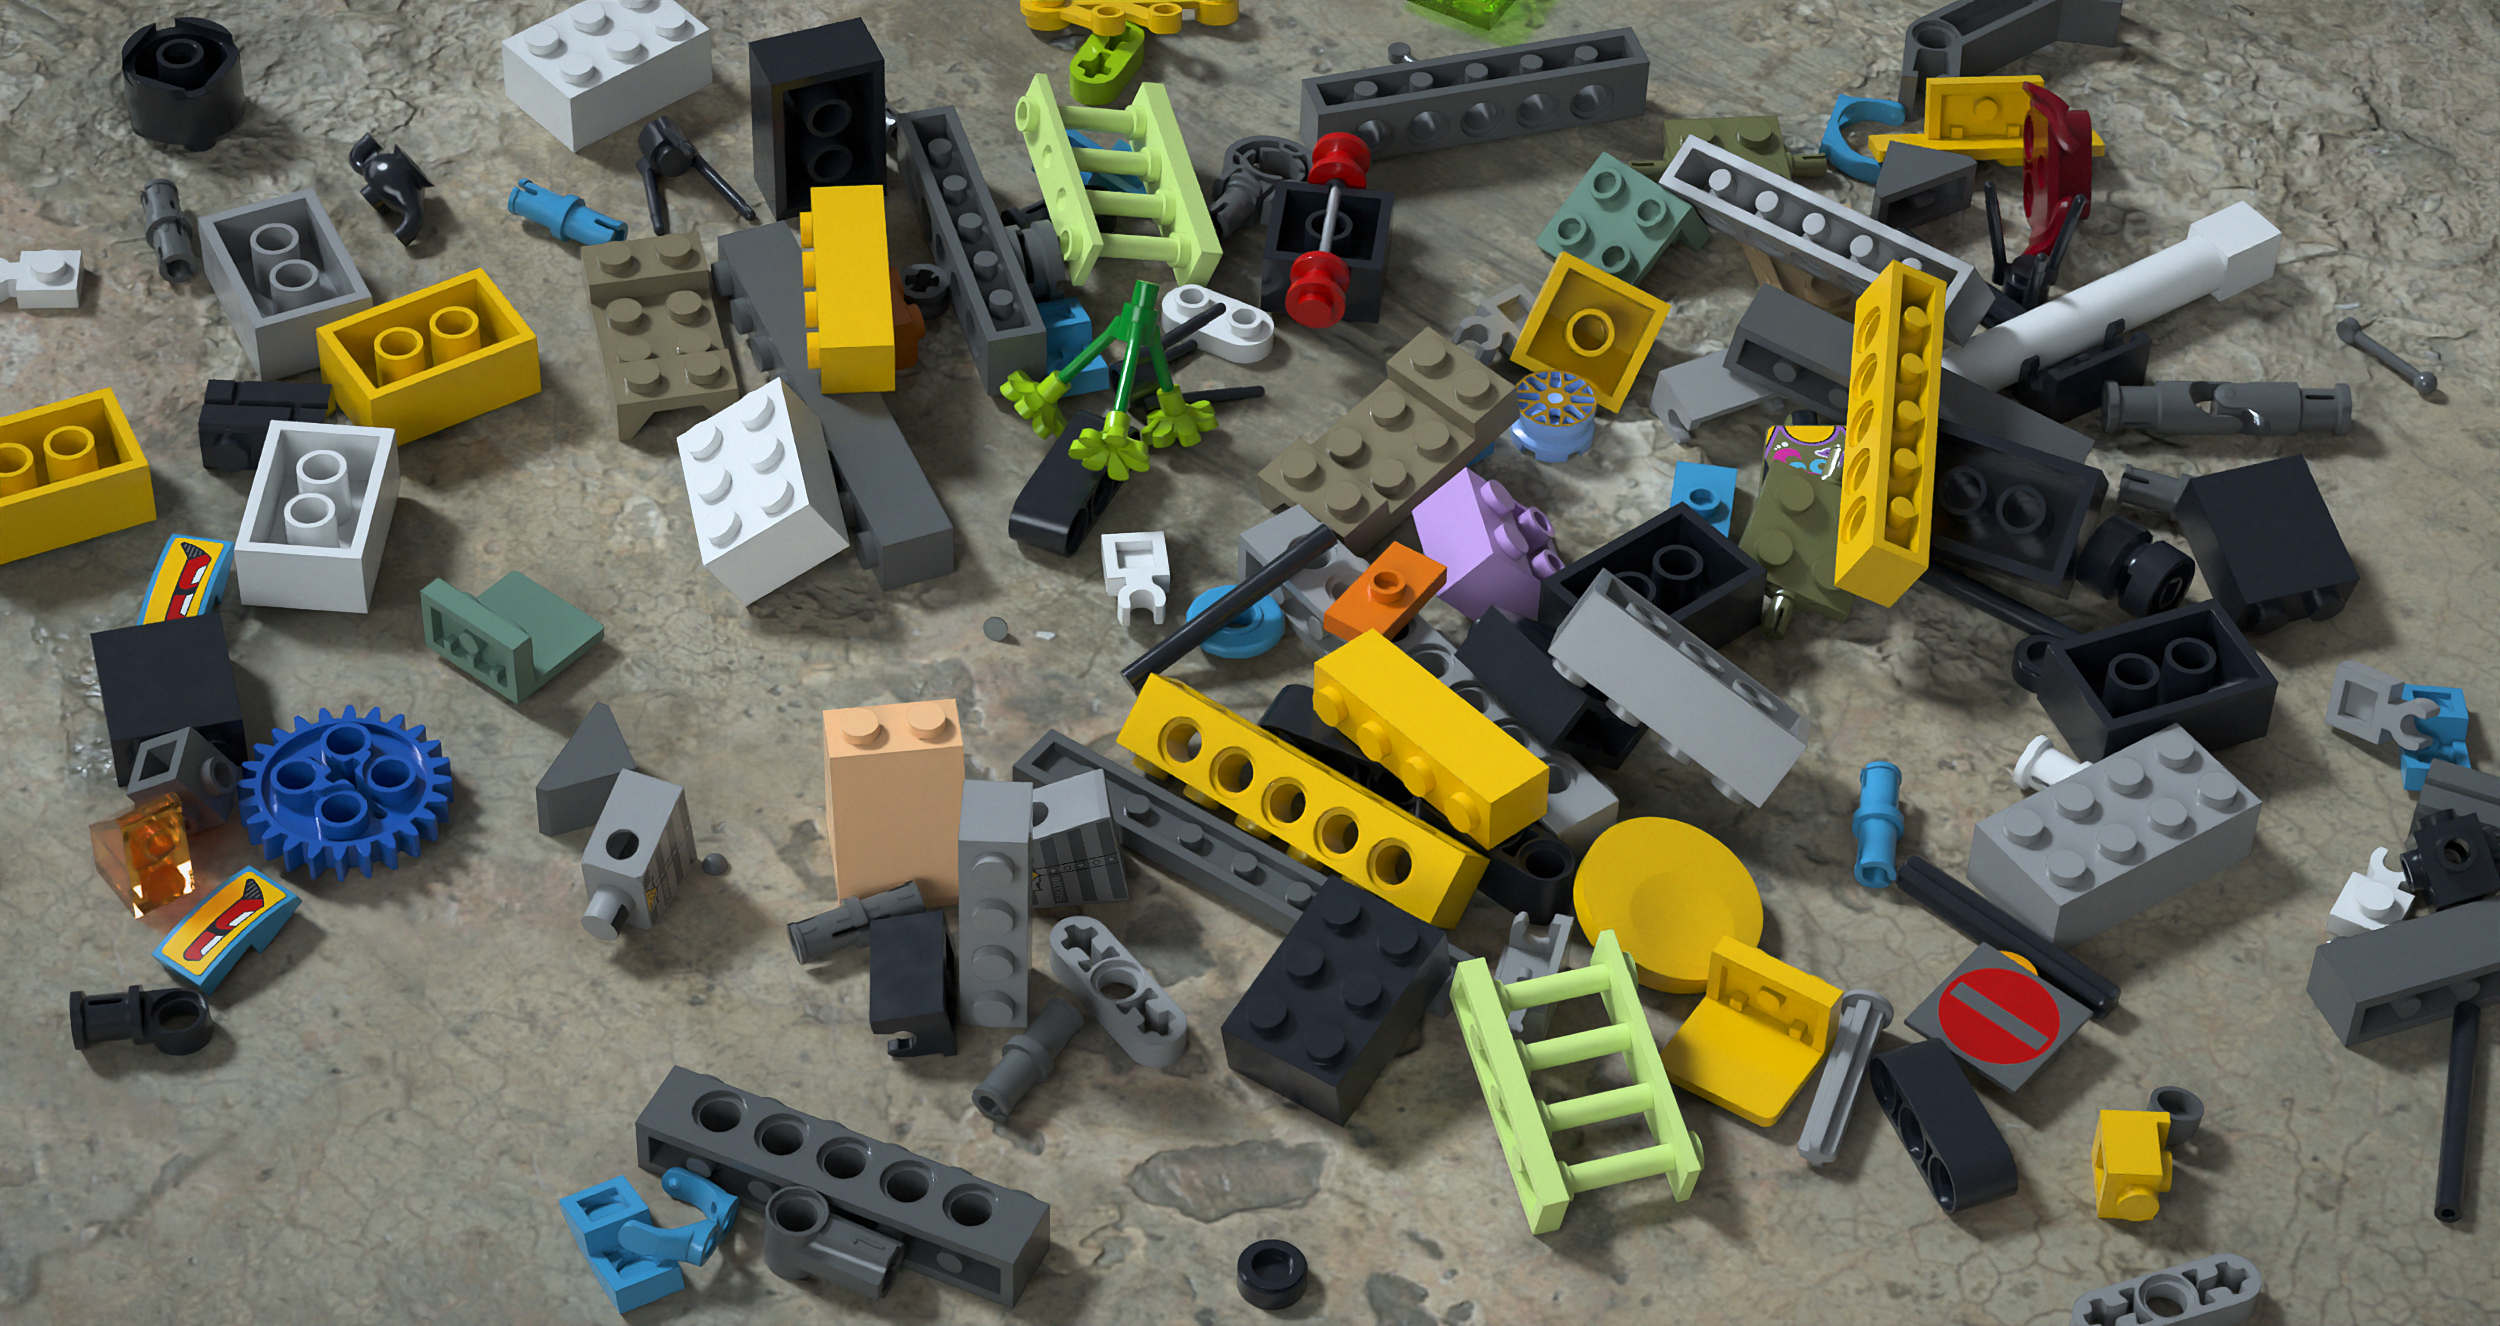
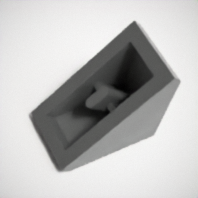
M1890 140L1874 190L1870 218L1895 230L1898 227H1905L1910 230L1970 208L1977 162L1971 156Z
M596 702L535 787L539 833L552 837L597 825L621 770L624 768L637 772V767L609 705Z

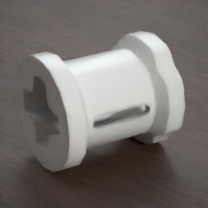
M2040 735L2027 746L2019 758L2012 780L2023 790L2032 787L2037 791H2041L2093 765V763L2089 761L2082 764L2054 749L2052 741L2044 735Z

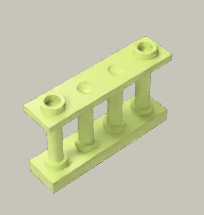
M1036 73L1026 95L1022 96L1017 103L1015 121L1018 130L1023 132L1047 209L1057 234L1062 259L1065 260L1072 285L1084 286L1097 258L1109 257L1167 261L1169 267L1173 268L1179 287L1195 284L1206 288L1223 255V251L1164 84L1142 82L1132 105L1127 106L1125 110L1057 105L1047 74ZM1065 129L1123 134L1124 138L1129 140L1132 152L1071 147ZM1079 171L1137 176L1143 182L1147 194L1085 190ZM1094 214L1152 218L1153 222L1158 225L1162 237L1100 233Z
M1613 929L1600 931L1589 967L1503 985L1499 979L1492 980L1484 957L1458 963L1449 992L1533 1235L1559 1230L1569 1202L1573 1201L1574 1193L1666 1173L1676 1202L1690 1199L1698 1176L1704 1170L1705 1159L1701 1141L1695 1131L1687 1132L1636 992L1638 989V973L1634 959L1628 951L1621 952ZM1600 992L1612 1026L1525 1045L1521 1039L1513 1040L1507 1020L1512 1011ZM1622 1052L1634 1084L1629 1087L1546 1105L1542 1099H1534L1528 1079H1530L1531 1072ZM1644 1112L1656 1145L1567 1166L1563 1160L1556 1162L1549 1140L1552 1138V1132Z

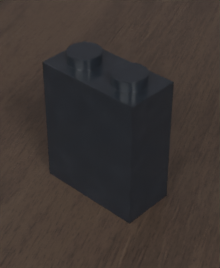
M2303 454L2190 478L2174 509V513L2212 597L2218 600L2241 633L2254 631L2255 634H2267L2281 628L2288 622L2310 617L2312 621H2323L2332 618L2345 608L2346 602L2360 580Z
M1491 604L1486 613L1471 625L1467 638L1454 656L1549 748L1569 753L1572 756L1617 771L1650 727L1642 721L1637 727L1626 723L1606 706L1605 703L1609 699L1607 695L1589 682L1584 688L1573 684L1554 668L1553 663L1557 658L1548 653V649L1557 631L1556 628Z
M220 612L90 633L118 787L129 785L138 750L142 742L189 726L208 742L212 743L216 749L236 766H241L243 762L248 761L243 719Z

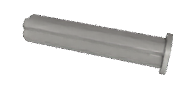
M1855 989L1843 996L1841 1007L1843 1019L1797 1147L1799 1156L1810 1160L1811 1166L1824 1167L1826 1162H1834L1837 1159L1881 1030L1890 1026L1893 1020L1894 1009L1892 1004L1877 992Z

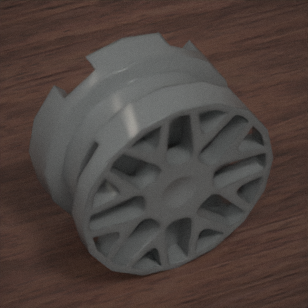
M1048 219L1035 221L1030 224L1029 229L1020 230L1017 225L1004 227L1033 299L1042 298L1044 302L1063 299L1065 294L1064 288L1056 289V282L1065 280L1064 265L1059 241L1052 223Z

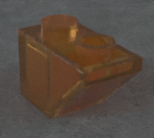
M174 791L147 797L89 825L96 870L136 919L161 906L171 904L178 898L195 890L181 799Z

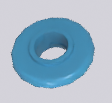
M1224 585L1212 588L1195 598L1186 612V623L1238 585ZM1267 595L1232 621L1245 624L1247 627L1236 629L1225 626L1200 644L1199 647L1208 653L1223 658L1245 659L1261 655L1277 645L1285 632V615L1277 601Z

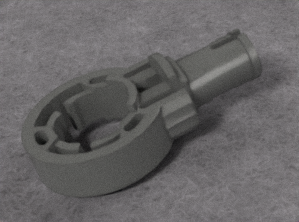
M1267 135L1250 136L1231 144L1225 152L1222 173L1214 181V186L1212 187L1214 203L1207 208L1215 231L1221 230L1217 234L1219 243L1222 244L1228 240L1240 226L1246 228L1254 227L1260 215V223L1267 225L1270 220L1277 180L1307 183L1309 171L1313 166V152L1292 140ZM1254 164H1257L1259 170H1274L1276 174L1282 175L1288 180H1283L1281 176L1262 173L1254 168Z

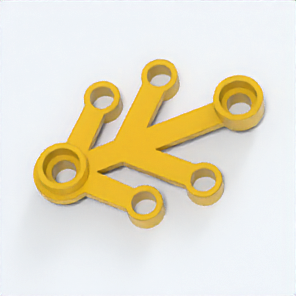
M1020 0V11L1026 16L1027 26L1040 31L1061 30L1073 23L1091 29L1097 35L1116 36L1125 32L1127 20L1147 27L1153 33L1174 34L1182 30V9H1194L1195 20L1206 25H1228L1239 19V0Z

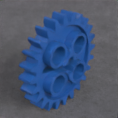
M347 705L342 718L333 719L326 708H321L318 715L319 722L310 724L298 715L294 717L295 732L290 734L282 729L273 728L271 730L273 746L256 743L253 746L255 761L242 763L243 780L238 781L236 786L241 825L248 829L250 844H263L264 858L267 861L283 855L285 871L289 873L296 870L303 863L309 864L310 877L315 880L323 873L326 867L335 868L338 881H344L351 867H359L366 878L372 877L373 863L382 861L392 870L398 869L397 854L401 851L418 858L421 855L420 839L427 841L438 840L437 823L449 822V804L454 803L449 757H442L439 739L427 741L426 727L422 724L406 731L405 715L401 713L387 723L382 722L380 707H374L365 718H356L353 705Z

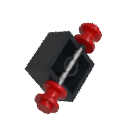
M1344 132L1330 133L1321 137L1313 148V166L1309 171L1307 183L1277 180L1262 257L1260 309L1264 312L1290 315L1299 324L1310 328L1330 327L1340 320L1379 324L1392 244L1395 193L1366 190V174L1371 163L1369 147L1362 139L1355 135Z

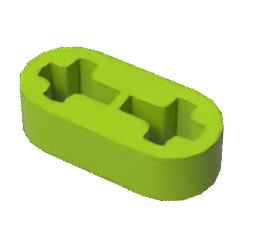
M1126 20V30L1120 35L1101 36L1092 33L1069 65L1070 95L1076 101L1090 106L1105 105L1114 101L1144 61L1145 35L1143 29L1138 24Z

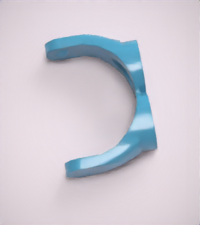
M1840 93L1825 130L1818 154L1824 152L1826 160L1845 174L1871 184H1877L1883 163L1851 150L1840 131L1861 121H1877L1890 126H1900L1905 121L1907 115L1906 108L1902 104L1890 100L1851 97Z
M671 1167L661 1180L664 1191L674 1198L692 1203L701 1209L707 1220L674 1229L656 1228L631 1220L626 1222L619 1230L618 1240L621 1246L630 1252L687 1262L702 1267L712 1256L718 1244L725 1239L737 1219L740 1198L728 1194L718 1185L695 1172L682 1167Z

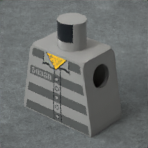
M623 768L581 861L582 873L590 903L581 919V924L593 936L606 941L616 940L625 923L645 930L654 928L692 869L698 856L683 786Z
M1103 769L1089 771L1033 789L1032 909L1130 900L1123 852Z

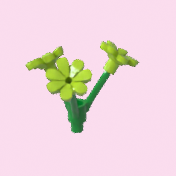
M1139 279L1136 280L1131 302H1124L1121 316L1116 315L1107 329L1061 372L1054 370L1041 383L1032 381L1024 371L1017 370L1008 375V381L1000 386V391L1005 398L1017 402L1014 407L1024 419L1029 420L1033 417L1032 428L1039 437L1047 439L1051 433L1059 437L1068 423L1062 416L1057 401L1071 389L1070 381L1116 339L1127 342L1113 411L1106 414L1103 431L1099 432L1090 428L1083 429L1079 439L1072 442L1068 451V455L1076 460L1083 459L1082 466L1089 470L1099 471L1104 466H1108L1109 477L1117 481L1129 479V468L1138 472L1149 470V445L1153 444L1155 448H1164L1172 445L1175 439L1179 438L1182 446H1192L1201 441L1198 431H1211L1219 426L1214 415L1215 411L1209 401L1202 400L1190 405L1186 404L1180 386L1173 384L1162 347L1160 326L1157 325L1160 310L1155 309L1160 285ZM1145 346L1149 348L1161 387L1157 391L1161 409L1154 410L1147 415L1148 425L1141 429V441L1127 436L1131 421L1130 416L1127 415V409L1140 348Z

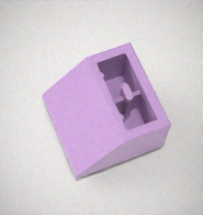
M1465 467L1411 511L1425 556L1448 567L1447 582L1436 593L1437 597L1473 621L1484 615L1491 604L1527 618L1538 617L1541 581L1565 568L1564 563L1557 556L1552 537L1555 536L1554 528L1549 519L1536 507L1527 509L1514 500L1506 488L1494 479L1486 481Z

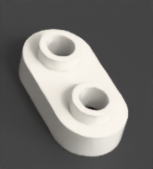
M1195 284L1175 288L1163 298L1161 323L1166 334L1217 303H1224L1226 305V312L1180 342L1184 343L1193 339L1197 341L1198 349L1235 363L1257 362L1267 357L1272 351L1274 323L1272 318L1259 308Z

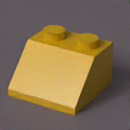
M1565 251L1560 252L1530 311L1509 360L1534 373L1541 370L1555 369L1572 372L1586 379L1595 389L1598 405L1618 414L1672 305Z

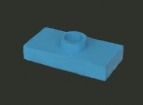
M1677 461L1670 508L1683 501L1728 538L1738 469Z

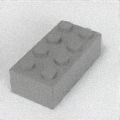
M1605 568L1600 571L1557 628L1548 649V653L1557 658L1553 666L1562 676L1582 688L1588 682L1609 697L1605 704L1616 716L1634 727H1637L1641 721L1662 736L1658 743L1669 755L1687 766H1690L1693 760H1695L1715 775L1711 780L1714 787L1737 804L1742 805L1748 799L1760 808L1808 745L1811 721Z
M2176 722L1976 823L1966 878L1990 902L2063 950L2068 951L2250 856L2262 801Z

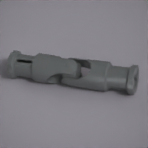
M2105 380L2101 394V424L2105 433L2115 434L2118 428H2153L2155 434L2230 435L2238 433L2261 436H2296L2298 430H2332L2336 436H2347L2351 426L2352 397L2350 386L2346 383H2336L2333 389L2299 388L2297 382L2232 383L2224 381L2158 380L2154 386H2119L2115 380ZM2211 401L2210 412L2208 413L2198 408L2195 404Z

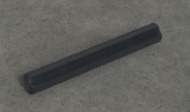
M1913 855L1900 867L1896 881L1899 889L1982 943L1984 941L1998 951L2012 952L2026 958L2035 967L2038 977L2093 1011L2092 1017L2095 1019L2104 1020L2117 1007L2121 995L2118 985L1920 855Z

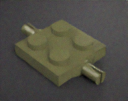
M1777 115L1664 120L1662 128V141L1665 151L1663 160L1629 161V167L1653 182L1658 183L1689 134L1790 181H1792V178L1801 177L1824 178L1827 172V160L1824 152L1820 154L1791 155L1789 149L1783 143Z
M1831 446L1821 475L1810 474L1775 459L1768 470L1738 545L1739 548L1768 570L1765 595L1771 599V603L1759 631L1767 637L1773 629L1777 617H1779L1771 639L1783 640L1785 638V633L1794 610L1814 611L1839 623H1843L1849 615L1856 597L1855 594L1834 586L1844 455L1838 468L1837 465L1845 446Z

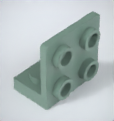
M1603 151L1537 237L1536 245L1541 251L1555 260L1560 252L1565 251L1637 288L1668 246L1675 247L1679 241L1698 253L1711 236V233L1692 205Z
M518 571L509 572L476 598L468 592L459 591L439 577L420 591L426 646L517 705L604 638L603 624Z

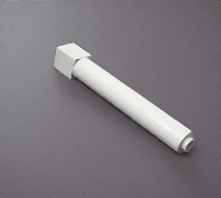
M2243 200L2190 224L2188 237L2182 242L1977 334L1968 340L1964 348L1956 344L1942 350L1941 367L1993 392L2000 391L2018 382L2021 364L2025 359L2034 355L2040 357V367L2037 372L2056 365L2103 343L2108 324L2120 318L2125 320V330L2123 331L2125 333L2209 293L2220 302L2272 278L2282 232Z

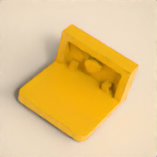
M1724 934L1711 951L1706 996L1659 1054L1668 1080L1759 1126H1773L1832 1050L1838 1032L1844 991L1828 984L1817 976L1809 975L1768 955L1759 948L1751 947Z

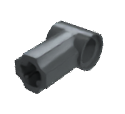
M789 1186L776 1191L769 1198L765 1208L763 1255L764 1261L771 1271L789 1279H801L814 1274L878 1301L881 1297L885 1299L896 1280L899 1267L903 1261L905 1253L904 1242L829 1212L826 1200L812 1188Z

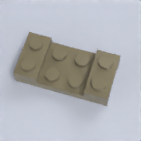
M699 231L620 242L611 241L604 244L580 247L584 290L619 441L632 440L655 411L703 405L716 415L739 401V388L729 349L724 348L709 288V271Z
M1429 326L1386 362L1388 379L1313 444L1310 445L1299 437L1256 474L1263 506L1272 511L1283 503L1289 507L1300 504L1318 522L1327 524L1335 537L1356 557L1361 558L1406 519L1414 508L1447 483L1520 418L1516 386Z

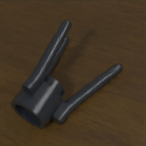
M660 116L643 128L638 138V145L644 156L636 162V168L643 177L650 218L656 235L661 236L665 233L664 216L656 175L678 177L687 172L690 166L694 167L746 220L753 221L756 218L755 211L702 158L697 148L691 144L676 121L667 116Z
M1987 180L1984 183L1985 205L1994 262L1991 280L1994 284L2002 286L2001 292L2030 311L2048 303L2050 286L2057 283L2060 264L2080 219L2086 198L2083 194H2078L2074 198L2049 259L2045 253L2041 252L2037 256H2018L2010 264L2007 263L1996 185L1994 181Z
M1224 303L1215 304L1161 337L1162 347L1168 364L1197 349L1198 343L1193 339L1178 346H1172L1226 312V305ZM1144 346L1140 348L1128 409L1142 404L1148 415L1154 410L1161 409L1157 396V391L1161 387L1149 348ZM1124 359L1109 365V378L1115 395L1117 394ZM1258 385L1182 393L1185 403L1189 405L1202 400H1207L1210 403L1259 398L1264 396L1265 389Z

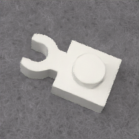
M47 249L41 251H21L20 262L9 263L0 257V302L7 300L9 297H17L18 309L79 308L84 275L82 250L57 251Z
M1164 531L1102 534L1101 556L1107 596H1118L1117 617L1122 626H1130V612L1135 608L1151 610L1154 614L1155 624H1163L1166 607L1165 593H1170V571Z
M2379 847L2372 853L2366 876L2353 871L2329 914L2325 931L2339 937H2351L2383 928L2394 921H2407L2415 896L2412 895L2413 891L2409 888L2403 872H2393L2384 866L2388 849Z

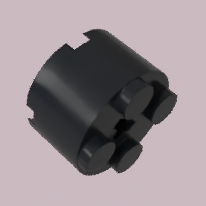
M197 17L174 18L175 27L158 31L156 29V22L144 26L126 41L121 52L128 112L133 132L138 136L148 137L158 142L183 145L185 149L192 152H203L213 148L217 143L218 137L224 135L238 124L246 107L238 46L236 47L233 43L232 34L227 28L216 22Z

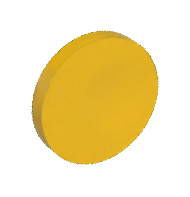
M1640 817L1620 822L1607 829L1595 840L1581 861L1575 876L1573 888L1575 911L1589 942L1595 948L1600 931L1613 929L1621 952L1628 951L1634 959L1638 973V983L1646 987L1673 994H1698L1706 992L1711 951L1724 934L1756 948L1760 941L1763 930V908L1759 892L1751 875L1742 862L1724 844L1710 834L1687 823L1661 817Z

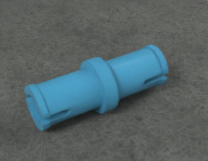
M522 178L518 181V186L525 189V191L514 186L509 196L508 210L510 213L520 215L549 228L551 235L559 240L567 242L570 239H574L589 246L611 241H626L627 223L620 220L617 221L586 207L584 199L573 194L563 197L534 184L527 178Z
M1876 761L1868 763L1866 770L1862 768L1860 771V808L1853 814L1852 832L1858 839L1854 877L1857 882L1869 888L1887 887L1891 884V880H1896L1897 841L1904 834V816L1898 810L1902 772L1892 763Z

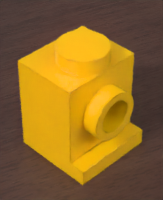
M2100 1109L2091 1151L2098 1218L2144 1221L2153 1220L2154 1216L2158 1213L2159 1192H2169L2172 1183V1156L2170 1151H2164L2171 1124L2169 1112Z

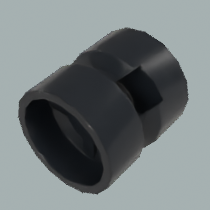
M2123 514L2111 516L2095 530L2086 543L2076 566V580L2080 584L2107 601L2118 598L2119 608L2135 619L2176 609L2187 594L2195 574V561L2190 556L2164 540L2153 543V535L2147 529Z

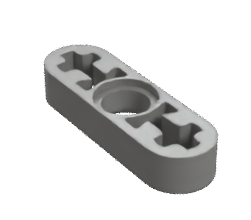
M1072 916L1058 922L1050 933V966L1053 972L1134 1061L1153 1068L1166 1067L1177 1062L1184 1055L1187 1042V1018L1183 1010L1100 921L1087 916ZM1091 949V959L1084 951ZM1111 983H1124L1131 986L1136 992L1126 999L1116 1000L1104 996L1100 990ZM1145 1024L1152 1032L1144 1034ZM1168 1032L1167 1036L1161 1037V1035Z
M2232 1253L2211 1255L2086 1292L2075 1301L2069 1326H2232L2246 1321L2254 1313L2262 1284L2261 1275L2251 1261L2240 1255ZM2222 1283V1285L2224 1286L2215 1288V1284ZM2238 1289L2240 1290L2239 1294H2232L2231 1292ZM2157 1297L2168 1298L2178 1303L2183 1309V1313L2176 1317H2162L2153 1313L2148 1308L2146 1302ZM2126 1309L2130 1310V1314L2125 1315ZM2095 1320H2097V1322L2099 1323V1324L2089 1325V1324H2090V1321H2095Z

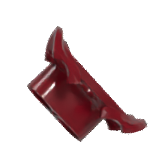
M2024 81L2022 89L2030 97L2031 108L2026 113L2023 130V207L2026 220L2032 232L2028 239L2029 246L2021 255L2037 256L2038 253L2043 252L2049 257L2076 195L2083 194L2086 198V203L2079 220H2087L2090 215L2092 197V126L2087 110H2069V105L2059 96L2041 86Z

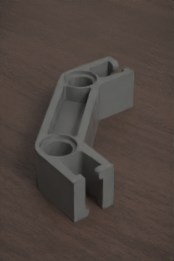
M1957 0L1915 20L1908 26L1906 31L1897 102L1902 104L1907 110L1905 121L1915 122L1918 119L1919 108L1914 107L1915 94L1921 93L1926 95V78L1983 77L2055 41L2115 48L2123 0Z

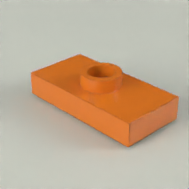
M1394 541L1324 612L1323 629L1350 642L1374 628L1391 641L1446 584L1448 567Z

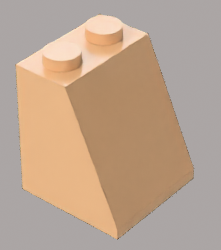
M956 699L823 710L826 820L839 907H841V899L856 895L861 900L904 885L905 882L911 880L916 883L925 908L959 905L958 836L965 767Z

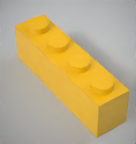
M883 185L811 187V212H800L801 248H813L811 252H802L803 288H815V292H804L806 329L818 328V332L806 333L808 370L820 369L822 394L895 391V344Z
M1374 628L1314 662L1313 710L1316 711L1320 719L1325 724L1336 727L1357 744L1366 757L1382 764L1403 781L1406 788L1413 795L1424 798L1444 814L1454 828L1470 835L1488 851L1547 814L1550 767Z

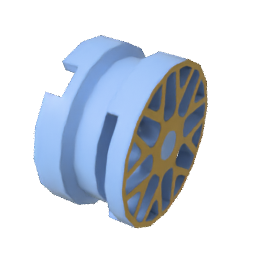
M1555 369L1541 370L1529 374L1516 384L1520 418L1510 426L1509 432L1512 443L1520 452L1527 448L1535 452V460L1555 463L1567 462L1568 455L1574 452L1582 456L1591 447L1595 433L1593 418L1598 400L1595 389L1586 379L1572 372Z

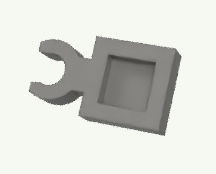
M1521 282L1481 302L1474 316H1468L1460 322L1452 342L1456 345L1466 340L1478 342L1480 346L1474 358L1484 365L1489 364L1494 359L1500 347L1511 356L1537 298Z
M2350 659L2337 665L2324 722L2377 745L2392 740L2393 736L2394 740L2401 747L2415 751L2431 746L2433 742L2432 737L2422 734L2416 729L2414 724L2415 716L2421 719H2428L2439 715L2441 708L2434 701L2427 698H2417L2411 701L2401 699L2405 681Z

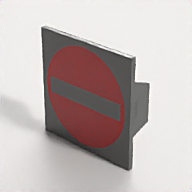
M1983 941L1904 1020V1024L1927 1040L1936 1037L1942 1039L1956 1059L2015 1096L2026 1084L2030 1087L2057 1060L2061 1048L2093 1016V1011Z

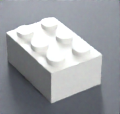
M585 0L501 41L505 96L574 153L713 83L710 29L674 0Z
M780 377L760 389L748 393L738 402L706 421L696 424L689 431L677 437L703 565L745 607L850 546L820 418Z
M271 420L234 548L241 605L368 613L401 485L395 429Z

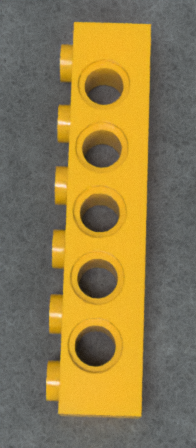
M1894 259L1856 301L1834 586L1888 608L1928 569L1947 286L1946 281Z
M1150 673L1115 741L1136 753L1131 763L1137 768L1162 780H1166L1170 773L1187 783L1182 793L1195 802L1213 810H1217L1221 803L1238 813L1234 824L1241 829L1264 840H1269L1271 835L1274 834L1288 842L1290 845L1286 854L1296 861L1317 871H1321L1325 864L1341 873L1342 880L1374 896L1378 895L1396 907L1436 927L1455 930L1490 862L1489 858L1174 678ZM1199 731L1202 740L1199 754L1191 760L1188 754V745L1192 736ZM1250 761L1253 766V779L1250 785L1245 790H1242L1239 783L1240 771ZM1302 791L1306 800L1305 810L1302 816L1294 821L1291 815V803L1296 794ZM1355 821L1358 827V840L1355 846L1347 852L1343 845V834L1346 827ZM1407 851L1411 857L1412 868L1407 879L1400 883L1396 876V863L1399 857Z

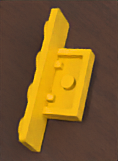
M2040 75L1926 78L1924 133L1869 135L1868 148L1878 162L1884 161L1891 140L1971 156L1974 160L1996 159L1997 163L2001 165L2023 166L2024 121L2027 111L2031 108L2030 97L2022 89L2023 83L2027 81L2045 88V81ZM2092 129V157L2104 156L2105 143L2095 130Z

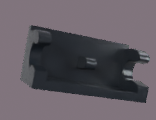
M2120 318L2108 324L2102 345L2039 372H2037L2040 367V357L2038 355L2025 359L2021 364L2018 384L2013 386L2012 396L2023 406L2060 424H2064L2101 407V394L2105 380H2115L2119 386H2143L2152 339L2143 331H2139L2132 335L2129 343L2124 344L2122 334L2125 330V320Z
M943 910L870 921L869 1023L873 1034H895L900 1031L914 1034L911 1038H896L888 1041L887 1054L892 1057H917L943 1053L944 1057L958 1055L957 951Z

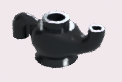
M367 132L351 149L349 163L354 172L364 176L367 185L360 190V193L382 217L386 216L391 210L396 214L402 215L401 224L392 233L407 247L422 229L425 188L435 187V185L396 143L393 153L379 154L383 147Z

